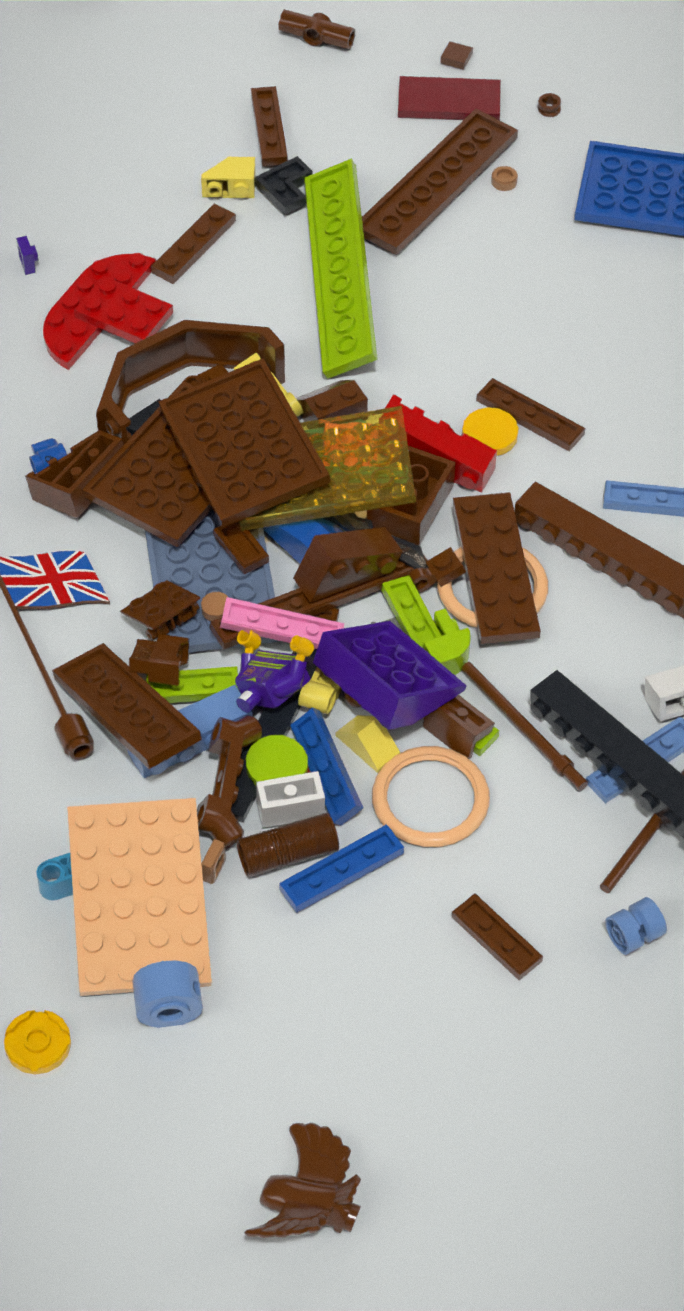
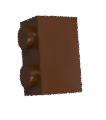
M340 380L296 398L303 409V414L300 416L309 429L323 426L325 420L340 422L363 417L365 422L367 421L368 398L355 380Z

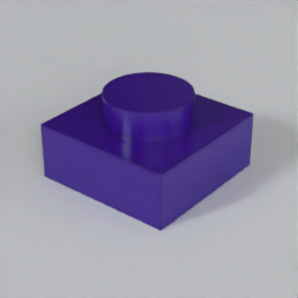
M27 235L16 238L18 255L25 275L36 273L34 262L39 261L35 245L30 246Z

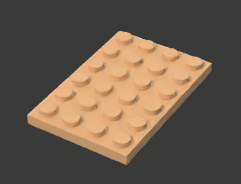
M196 798L67 807L80 996L134 992L132 980L137 971L152 963L174 960L188 962L195 966L199 974L200 987L211 986L212 979Z

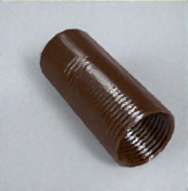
M325 812V814L322 813V815L319 814L304 820L301 819V821L298 820V822L295 821V823L292 822L289 825L278 826V828H271L270 830L262 831V833H256V835L238 838L237 849L244 872L250 878L254 875L257 876V874L260 875L275 869L278 870L282 866L293 865L296 862L299 863L311 858L314 859V857L317 858V856L320 857V855L323 856V854L326 855V853L338 851L339 839L330 814Z

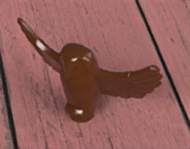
M293 1123L289 1128V1132L296 1144L299 1160L296 1176L271 1175L267 1179L260 1194L259 1202L280 1213L263 1225L247 1229L244 1232L245 1235L248 1237L283 1238L291 1235H302L306 1232L316 1233L325 1225L333 1227L338 1233H341L342 1229L351 1232L361 1207L353 1203V1196L357 1192L356 1188L361 1178L356 1174L343 1183V1180L346 1178L345 1172L350 1167L348 1158L351 1149L343 1145L342 1139L337 1135H333L331 1129L327 1126L320 1127L315 1123Z

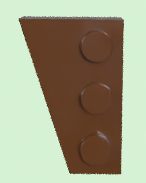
M98 430L70 448L71 453L59 460L53 458L48 461L49 466L37 474L33 471L27 474L25 478L33 501L78 518L92 503V501L84 498L82 489L124 445L122 438Z
M385 527L315 535L293 579L309 602L312 603L392 573L403 551Z

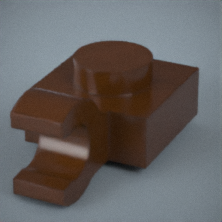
M449 547L426 561L429 568H417L409 575L421 593L429 589L436 582L439 583L440 587L446 585L466 573V570L453 549Z

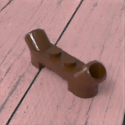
M250 715L237 721L219 717L216 721L208 749L209 752L219 755L212 795L208 794L197 807L198 830L210 833L213 839L224 842L225 849L237 843L238 838L241 839L244 836V829L231 811V806L236 801L239 787L235 786L236 778L240 775L244 760L240 758L243 748L257 742L262 736V727L259 721Z

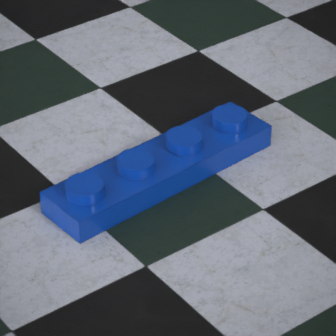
M312 707L290 726L297 742L303 746L308 756L310 771L319 772L325 796V805L334 824L341 826L364 807L320 710Z
M386 824L280 882L279 890L297 913L404 854V846Z

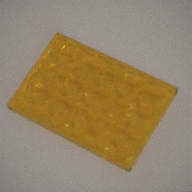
M402 406L300 423L327 469L331 482L242 519L239 523L241 531L416 502Z

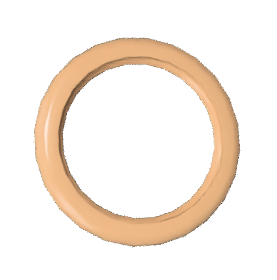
M460 547L454 553L462 563L464 559ZM523 548L526 566L534 581L533 598L536 612L538 613L545 604L548 595V579L538 559L527 549ZM452 581L442 587L437 582L440 599L447 610L458 620L477 628L474 612L465 608L454 596Z
M421 746L395 755L381 768L372 787V804L383 826L387 824L397 838L421 847H443L467 838L479 828L488 812L490 791L484 775L476 764L466 756L452 749L439 746ZM439 761L448 763L462 771L470 780L474 790L472 811L460 825L447 831L422 832L413 830L402 824L390 810L387 801L390 781L403 767L415 762Z

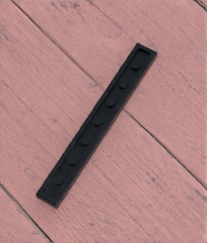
M314 649L312 654L305 657L304 660L307 662L306 670L310 678H312L317 668L313 663L317 649ZM302 688L278 707L264 708L258 720L262 727L261 738L269 735L287 736L291 728L290 725L294 722L301 708L298 705V700ZM253 744L245 747L241 753L240 758L244 760L240 775L236 778L235 786L239 787L236 801L231 806V811L237 820L243 823L256 799V786L246 773V755Z

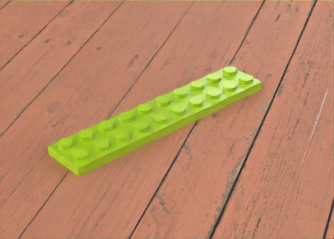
M352 158L305 177L322 369L327 379L378 360L357 169Z

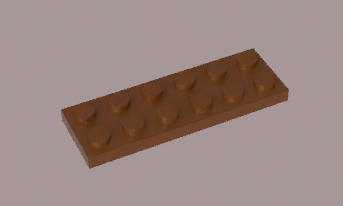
M511 493L453 498V510L480 644L540 638L541 630Z
M104 643L52 670L54 679L148 769L155 767L202 740L200 730L136 672H129V666Z

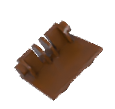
M166 580L156 584L151 591L142 597L132 600L120 612L148 627V630L145 631L146 636L149 640L153 641L154 639L157 640L159 634L166 635L170 632L169 630H175L176 625L180 626L197 615V610L200 607L196 601L200 599V596Z

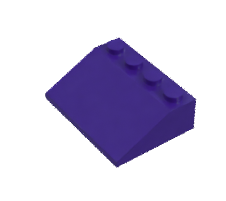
M391 621L323 632L313 661L323 671L325 676L331 678L346 694H349L364 710L373 715L388 730L413 725L464 692L467 687L465 683Z

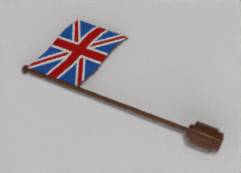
M57 551L29 556H0V588L61 714V717L54 726V730L67 755L74 760L86 758L93 751L94 740L80 714H67L17 609H51L85 603L110 604V601L85 552Z

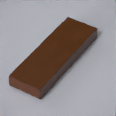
M476 893L452 911L451 917L519 981L543 961V955Z

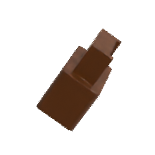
M159 634L157 641L137 639L136 646L129 658V672L148 674V682L179 686V668L187 664L189 660V638Z

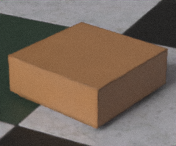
M214 839L201 863L204 882L215 883L226 861L224 842Z

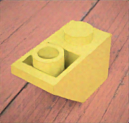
M229 156L201 174L202 197L255 198V157Z

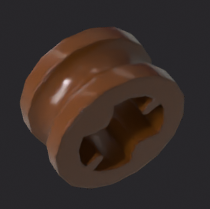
M546 93L539 97L538 110L541 115L555 117L560 114L561 98L558 95Z

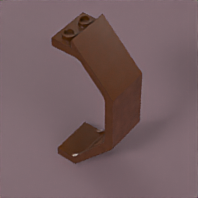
M194 320L178 322L117 352L96 411L97 428L122 438L123 444H125L132 437L126 427L131 425V421L123 413L128 398L132 394L190 366L214 367L221 363L225 368L234 369L238 364L257 353L261 359L265 360L268 368L280 384L285 383V345L269 327Z

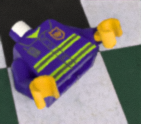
M244 630L238 633L237 641L245 647V653L241 654L240 672L235 678V683L241 693L236 703L242 711L249 713L255 706L276 708L311 680L306 670L307 662L304 660L305 657L312 654L314 645L307 638L295 635L291 639L290 648L297 654L258 650L254 654V650L261 644L260 636L250 630L249 634Z

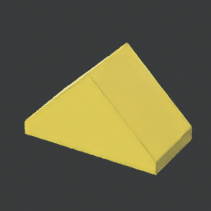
M357 715L335 732V736L377 773L389 760L400 753L388 730L374 716Z

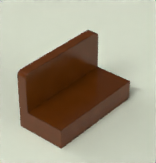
M457 695L426 715L423 721V727L450 749L466 756L468 759L472 758L476 742L492 732L495 722L460 695Z

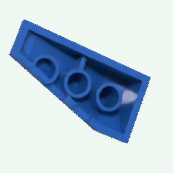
M291 500L250 516L299 564L315 535L344 532L334 522L326 521L314 512Z

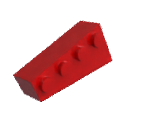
M393 394L379 417L378 455L388 460H393L401 445L406 444L454 461V483L482 493L495 471L497 450L466 433H463L461 436L456 434L448 423L442 420L439 423L423 416L424 410L416 406L413 410L401 404L402 398Z

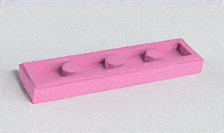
M227 597L220 628L238 632L244 630L248 634L252 630L260 637L290 643L291 639L298 635L310 640L314 645V649H317L323 632L343 629L344 623Z

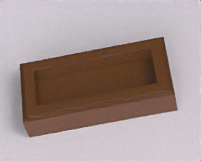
M241 520L226 527L221 525L213 529V536L244 575L269 562V555Z

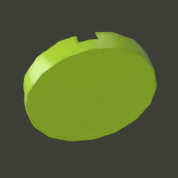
M269 735L259 739L250 747L246 755V773L254 781L255 786L256 782L305 774L308 770V756L303 746L296 740L284 735Z

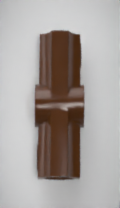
M284 9L278 23L279 30L301 36L311 46H319L322 42L349 50L353 46L355 29L333 23L323 13H315L311 17Z

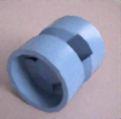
M648 897L631 904L628 907V911L622 909L605 920L610 939L615 947L625 955L642 947L644 941L649 943L667 932L662 912L656 903Z

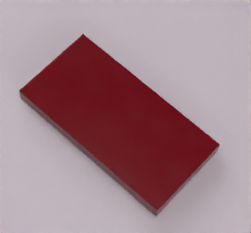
M400 76L398 117L464 120L472 111L478 109L500 120L501 80Z

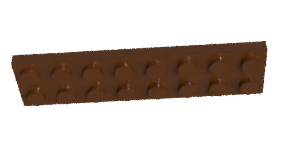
M478 109L472 111L362 216L364 238L397 255L517 138L518 129Z

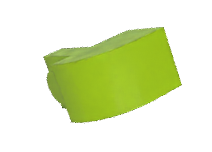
M445 608L434 612V622L442 636L424 641L423 649L456 675L462 671V666L469 660L471 635L469 628L459 630L457 621L454 618H450Z

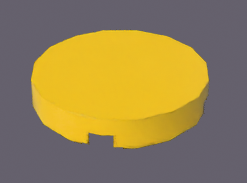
M488 407L478 409L467 416L463 423L462 434L466 433L497 450L498 456L512 450L517 443L519 428L516 420L508 412Z
M26 1011L17 1016L6 1029L4 1039L6 1056L14 1067L24 1073L35 1075L48 1073L59 1067L68 1057L71 1047L69 1028L63 1018L51 1011Z

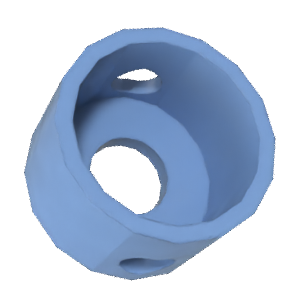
M177 960L161 961L149 964L134 974L132 983L136 1017L139 1022L147 1026L162 1028L184 1025L195 1020L201 1014L203 1004L199 974L195 966L188 962Z

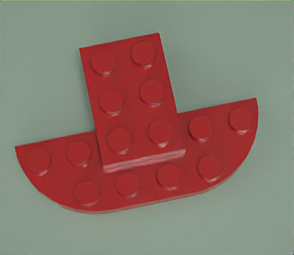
M141 253L119 254L97 260L86 268L50 309L45 318L43 336L47 351L52 359L63 368L70 370L102 330L133 343L156 334L173 314V305L137 290L151 274V266L156 262V259Z

